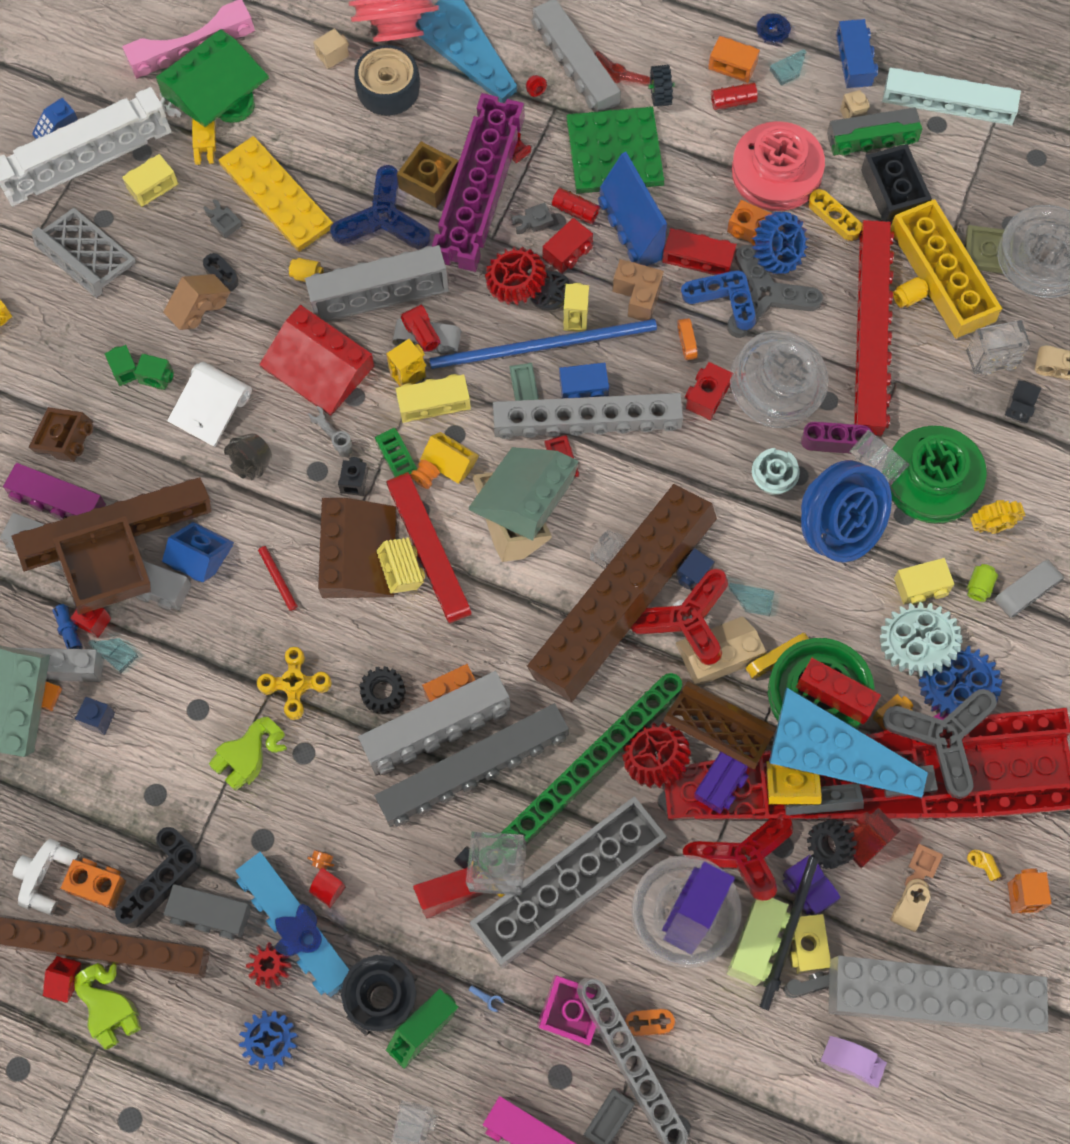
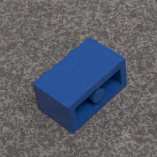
M606 363L559 368L562 399L609 396Z

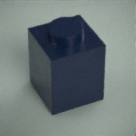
M694 548L678 569L676 579L684 588L693 590L704 575L713 569L714 561Z
M85 697L75 720L83 728L105 735L115 712L109 705Z

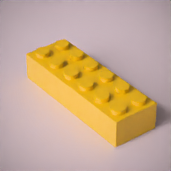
M931 200L895 215L890 231H894V238L917 276L926 281L929 288L927 293L955 339L996 322L1002 307L936 200Z

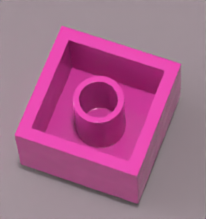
M554 975L537 1027L590 1046L596 1026L578 996L577 987L579 983ZM587 987V997L593 998L597 990Z

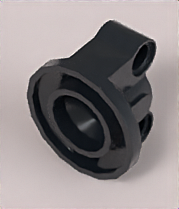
M374 955L363 958L350 968L343 980L341 999L343 1009L347 1014L346 1018L365 1036L372 1031L384 1032L395 1029L407 1020L414 1008L417 993L415 982L418 977L399 959L397 960L391 956ZM379 986H387L393 992V1000L385 1008H375L371 1003L373 990Z

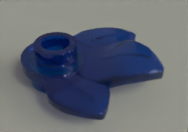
M299 905L296 917L285 916L275 919L277 932L282 937L275 946L279 953L285 956H293L301 951L313 953L320 947L322 936L319 930L316 929L317 916L307 905ZM313 936L311 944L307 945L304 943L305 937Z

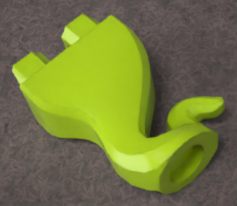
M268 716L254 721L241 738L222 743L215 749L217 754L209 762V766L218 775L228 766L234 770L225 779L226 783L234 791L245 783L250 785L259 775L263 763L262 736L264 734H269L266 740V747L269 751L277 753L287 750L285 745H277L284 738L285 733Z
M96 963L75 976L74 984L77 995L88 1007L87 1026L92 1038L97 1039L102 1047L108 1050L119 1043L114 1030L122 1026L126 1035L130 1036L141 1030V1026L137 1018L139 1012L128 997L114 991L92 987L96 979L102 984H109L115 979L117 974L116 964H112L109 972H106L101 963Z

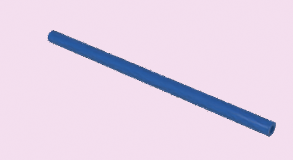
M651 319L429 358L431 369L655 331L657 330L656 320Z

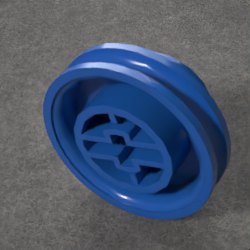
M854 460L840 461L824 470L808 486L802 499L801 527L808 546L814 552L836 562L854 561L869 552L881 538L891 513L892 496L886 477L876 468Z

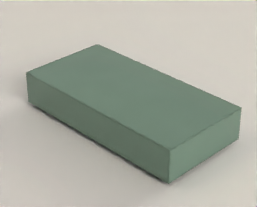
M532 363L509 366L515 401L539 400Z

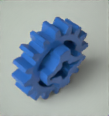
M264 1010L262 1011V1018L255 1014L252 1015L254 1022L252 1024L245 1022L244 1025L248 1030L239 1034L245 1038L244 1042L239 1043V1047L246 1048L242 1056L244 1058L252 1057L249 1061L251 1066L259 1062L258 1068L260 1070H264L266 1064H268L270 1070H275V1063L283 1067L285 1065L283 1059L285 1057L292 1059L293 1057L289 1052L290 1048L297 1049V1045L292 1043V1039L297 1038L298 1034L291 1033L290 1031L295 1025L293 1023L285 1024L288 1019L285 1015L278 1019L277 1011H273L272 1015L269 1016L268 1012ZM272 1022L279 1024L284 1032L274 1031ZM260 1026V1031L255 1037H252L254 1031ZM267 1034L277 1038L270 1042L269 1047L264 1043H260L267 1039ZM281 1044H285L283 1050L277 1055L278 1048ZM260 1048L263 1050L265 1059L257 1056L253 1049Z

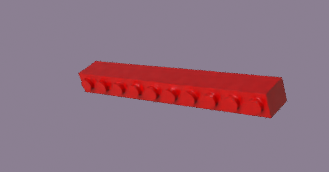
M863 220L859 236L854 425L867 426L871 429L873 436L882 437L885 428L888 429L890 425V414H886V407L890 406L891 394L887 393V386H890L891 372H887V365L890 366L892 356L891 352L888 351V345L891 344L892 331H888V325H891L892 311H889V304L892 303L893 291L889 290V284H892L893 271L890 270V264L892 265L894 251H890V245L894 241V231H890L891 222Z

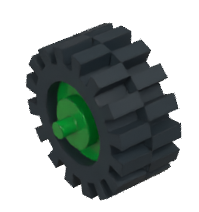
M670 65L651 66V81L648 89H651L653 106L672 105V87H675V83L672 82Z

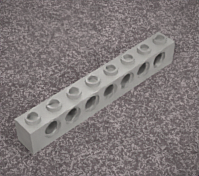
M681 393L493 402L495 437H500L501 439H510L513 436L533 438L537 435L556 437L560 434L579 436L583 433L602 435L607 432L624 434L630 431L652 432L653 430L661 429L675 431L681 429L683 420ZM654 412H660V413H662L663 415H662V416H655V415H653L652 413H654ZM631 413H637V414H639L640 416H639V417H631L629 414H631ZM608 414H613V415H615L616 417L613 418V419H610V418H607L606 415H608ZM585 415H590L593 418L590 420H586L582 417ZM562 416H566L570 419L562 421L559 418ZM543 417L546 420L543 422H538L535 419ZM516 418L523 420L520 423L512 422V420Z

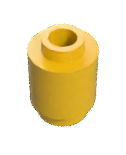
M297 258V260L292 259L290 262L289 276L297 281L305 282V278L313 274L324 273V267H321V263L318 261Z
M915 277L896 287V290L893 291V299L898 307H909L927 297L928 285L924 279Z

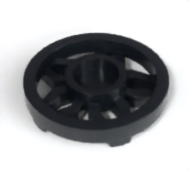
M546 270V277H549L550 280L548 282L545 281V285L541 286V293L535 292L536 295H539L538 302L531 297L530 300L537 308L549 311L564 305L565 295L561 290L570 282L564 274ZM551 300L557 302L555 304L547 305Z

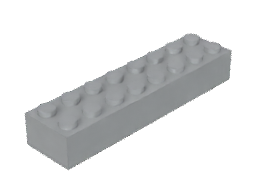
M634 796L470 921V927L501 969H503L663 845L667 836Z
M836 956L830 959L828 1014L1026 1034L1048 1032L1047 977Z

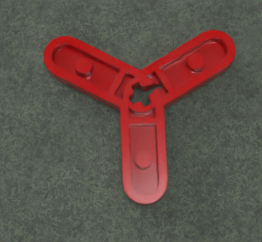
M720 569L708 571L680 606L646 608L630 629L636 634L681 631L702 664H715L722 657V649L704 618L728 586L725 572ZM690 615H692V619L687 618L684 621V617H690Z
M769 819L741 843L706 841L688 843L683 848L684 861L688 865L696 867L701 866L705 861L714 867L737 868L751 895L758 900H769L776 895L777 885L764 858L793 834L792 820ZM745 855H748L751 860L748 861Z

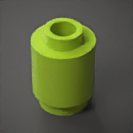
M981 564V566L974 568L967 586V596L979 602H986V599L991 596L998 578L995 568L987 564Z

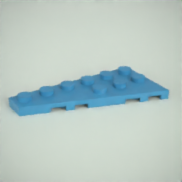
M439 0L434 4L439 5V10L426 12L417 20V28L424 32V35L418 37L490 95L497 96L499 102L504 103L517 91V85L464 0Z
M786 687L769 763L922 798L928 772Z

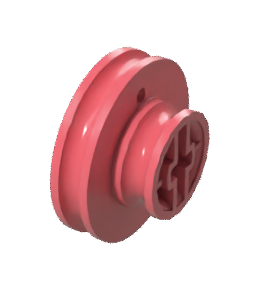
M432 0L348 1L349 6H353L356 9V14L351 17V22L370 20L371 25L378 28V34L373 37V42L424 35L423 30H419L416 26L417 20L421 18V13L439 10V5H434Z
M781 121L767 122L752 128L739 140L733 156V182L738 192L748 202L759 208L770 211L795 209L808 202L810 194L814 190L819 189L825 168V156L818 140L803 127Z

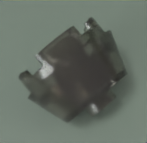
M254 433L232 438L224 449V454L229 455L232 461L231 469L242 479L249 477L252 481L255 478H260L272 460V453L268 444Z

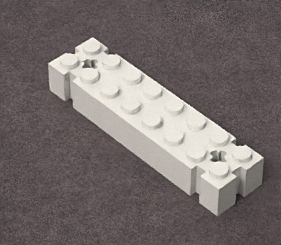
M152 87L139 91L135 94L136 98L130 101L127 98L119 100L113 105L100 109L87 117L80 118L74 123L37 138L35 141L17 147L13 150L14 154L9 157H5V155L0 156V186L11 206L13 207L28 200L27 196L30 194H41L148 144L147 140L155 137V139L171 133L163 106Z

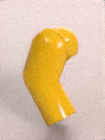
M972 850L968 853L967 861L975 867L984 869L990 882L1002 877L991 854L980 850Z

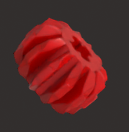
M270 942L266 944V951L258 945L256 948L259 954L257 956L254 953L249 954V957L254 962L247 963L246 968L254 970L248 974V977L250 979L257 978L255 984L259 987L265 981V987L271 989L272 980H274L277 986H280L282 983L279 977L281 975L284 978L289 977V974L283 970L292 967L290 962H284L289 958V953H281L283 948L281 945H277L273 950V945ZM271 962L274 964V968L266 970L264 963Z

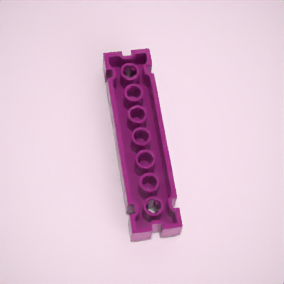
M481 93L476 108L477 116L473 117L438 224L440 234H435L432 243L433 247L440 246L445 265L450 266L451 261L458 262V268L473 272L477 270L481 257L480 248H484L518 141L517 132L521 131L525 119L524 103L507 99L505 104L499 102L497 96Z

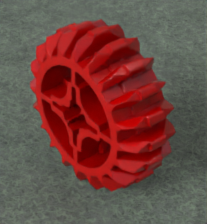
M523 246L520 250H517L515 247H513L512 251L505 249L502 255L497 253V259H491V265L486 266V286L490 290L491 295L497 298L500 303L505 301L506 304L510 305L514 301L518 306L519 301L523 300L527 304V298L535 299V292L541 293V286L545 285L547 273L544 262L537 253L534 254V251L531 249L526 251ZM531 268L532 272L530 276H527L528 270ZM502 275H503V276H504V277H503V280H504V281H503L502 283H500V279H501V277H502Z
M663 722L659 727L655 723L649 729L644 726L641 733L638 732L635 738H631L629 745L624 746L625 754L622 755L625 762L624 767L632 780L637 781L641 786L646 784L650 789L656 784L661 789L662 783L666 782L670 785L671 779L679 780L678 774L686 773L685 766L690 764L691 750L683 732L677 730L672 725L668 727Z

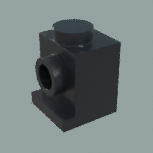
M350 457L349 461L343 460L340 480H338L341 494L364 496L368 467L367 463L363 462L361 458Z

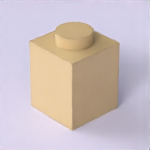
M335 29L313 41L316 56L327 69L349 57V43L343 34L340 35Z

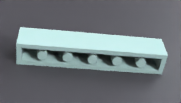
M890 68L882 102L1012 125L1018 112L1021 90L952 79L945 76H935L923 72L907 71L900 68Z

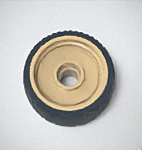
M394 45L376 46L363 53L355 65L354 82L356 92L362 105L370 112L382 116L398 115L408 110L416 102L420 91L419 70L413 56L408 51H405V49Z

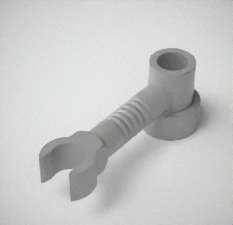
M317 406L320 413L317 417H313L308 412L310 421L320 426L331 438L333 447L338 451L339 455L342 457L349 456L352 453L350 435L345 431L337 432L325 418L321 407Z

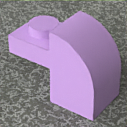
M830 1036L821 1062L833 1069L853 1075L876 1088L879 1086L887 1062L877 1057L878 1054L853 1042Z

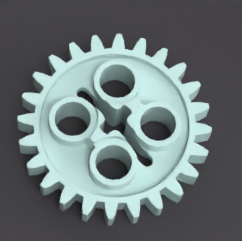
M919 602L918 608H914L913 604L909 603L908 610L900 606V614L892 611V619L886 618L885 626H881L880 643H882L881 651L885 652V659H891L892 667L899 664V672L904 671L906 668L909 669L910 676L914 671H918L920 677H922L924 671H927L932 676L933 669L935 668L941 673L942 665L950 667V659L957 660V652H961L960 643H962V635H960L961 627L957 626V619H950L949 611L942 614L941 606L933 610L932 603L927 608L923 607L922 602ZM923 623H928V624H930V625H928V626H923V625H921V624H923ZM919 652L921 654L913 655L912 653Z

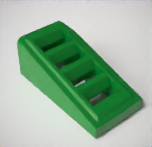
M392 428L375 437L376 445L394 477L407 472L411 474L412 471L417 470L396 428ZM399 447L398 450L388 454L389 451ZM402 455L404 456V458H402V459H400V460H398V461H396V462H394V463L392 462V460H394V459H396V458H398V457H400V456H402ZM407 463L409 464L408 467H406V468H404V469H402V470H400V471H397V469H396V468H398V467H400V466H402V465H405V464H407Z

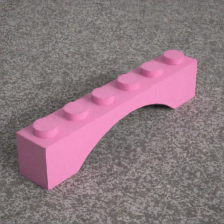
M237 0L222 6L208 24L190 35L171 40L141 38L122 46L137 79L174 64L220 29L235 39L247 36L255 32L252 18L243 1Z

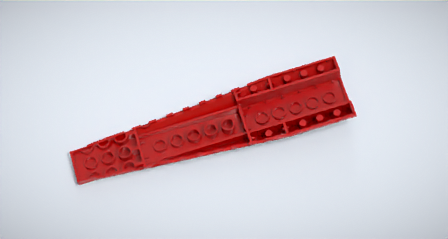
M1067 708L990 714L962 739L973 779L971 793L962 799L954 798L947 792L935 746L885 730L880 733H867L865 735L918 767L933 765L938 789L936 792L923 793L922 798L912 795L885 798L884 789L859 784L864 800V809L786 815L784 804H769L767 761L770 760L772 751H764L755 769L747 767L746 774L749 777L742 789L736 788L732 794L736 797L729 810L724 808L721 814L694 798V793L715 760L693 763L685 767L686 773H679V780L673 778L670 780V785L666 782L664 783L668 821L682 819L985 818L1070 810V751L1067 740L1070 734V722ZM943 729L942 734L939 736L946 739L947 748H950L949 739L953 735L952 733H947L946 729ZM820 775L821 787L857 784Z

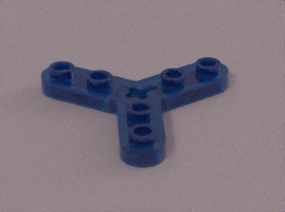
M384 165L377 170L372 207L342 218L332 224L330 229L331 236L336 243L345 244L377 230L384 229L416 249H422L429 245V229L396 209L398 171L394 166ZM379 213H387V217L382 216L381 218H379Z

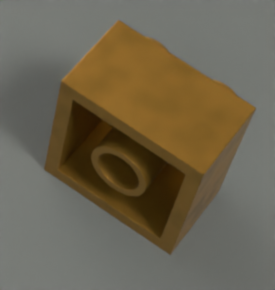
M420 141L397 173L399 189L437 208L451 188L459 161Z

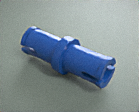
M66 604L56 606V608L52 609V612L59 626L57 628L58 634L63 637L66 648L78 649L79 647V649H82L83 646L76 632L78 627L71 620L68 606Z

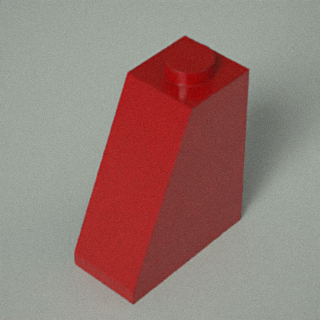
M473 866L416 884L413 888L427 919L483 895L481 887L486 885L481 872L475 873Z

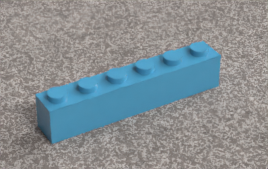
M261 852L257 853L235 870L239 875V878L236 880L244 892L250 890L254 898L251 902L259 912L265 910L270 918L266 922L275 933L280 931L285 937L281 942L290 954L295 951L300 959L297 961V964L305 974L311 972L316 980L312 984L321 995L326 993L331 998L342 989L343 980L349 972V968Z

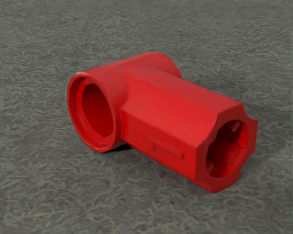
M422 304L400 314L406 330L413 334L423 352L433 351L441 344Z

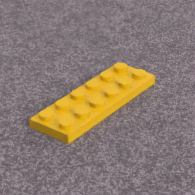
M254 136L218 159L220 166L298 252L334 228L333 222Z

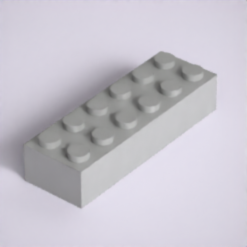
M439 245L434 247L427 246L413 252H403L400 255L389 258L382 257L368 263H358L348 268H337L331 272L317 273L305 278L313 312L325 322L449 292L446 266Z
M494 671L358 736L375 775H385L395 769L394 766L402 762L404 764L411 763L417 759V755L425 751L431 753L440 748V744L448 740L449 742H454L469 730L477 731L483 728L485 722L504 718L508 715L507 712L510 711L509 695L497 672Z

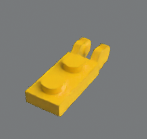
M192 118L195 165H201V152H208L207 160L209 164H214L216 151L215 120L204 127Z

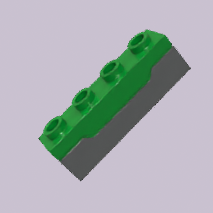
M913 107L830 121L827 136L833 156L848 155L854 152H868L872 149L914 144L919 141L923 128L917 109Z

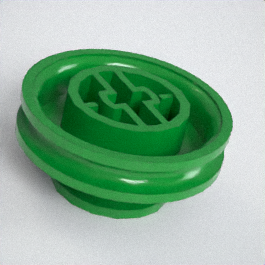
M924 426L906 433L896 442L886 463L884 476L889 483L893 503L903 513L921 522L938 524L959 519L974 507L984 489L987 470L981 451L966 435L949 427Z
M811 638L793 644L776 661L768 682V701L774 717L779 721L786 687L799 695L800 690L796 686L811 658L874 691L872 673L865 660L848 645L833 639ZM804 692L802 694L803 698L811 700L812 696ZM818 699L813 702V704L855 729L862 725V723L839 712L835 708L831 707L828 710L830 706Z

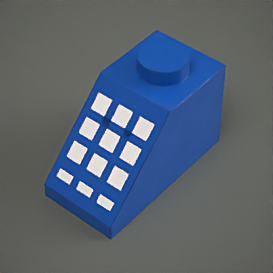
M63 97L43 110L32 133L35 139L43 137L61 127L76 122L78 118L75 111Z

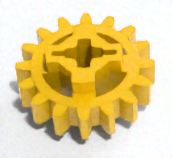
M997 500L992 504L982 506L978 513L972 514L973 517H970L974 531H979V533L987 531V533L996 534L1013 528L1017 521L1023 520V517L1026 515L1021 502L1013 501L1009 503V501Z

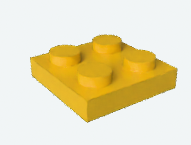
M767 761L769 804H821L822 795L819 774L779 766Z

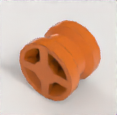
M422 459L418 463L417 470L412 471L410 476L418 485L429 489L432 486V480L440 475V471L432 463Z

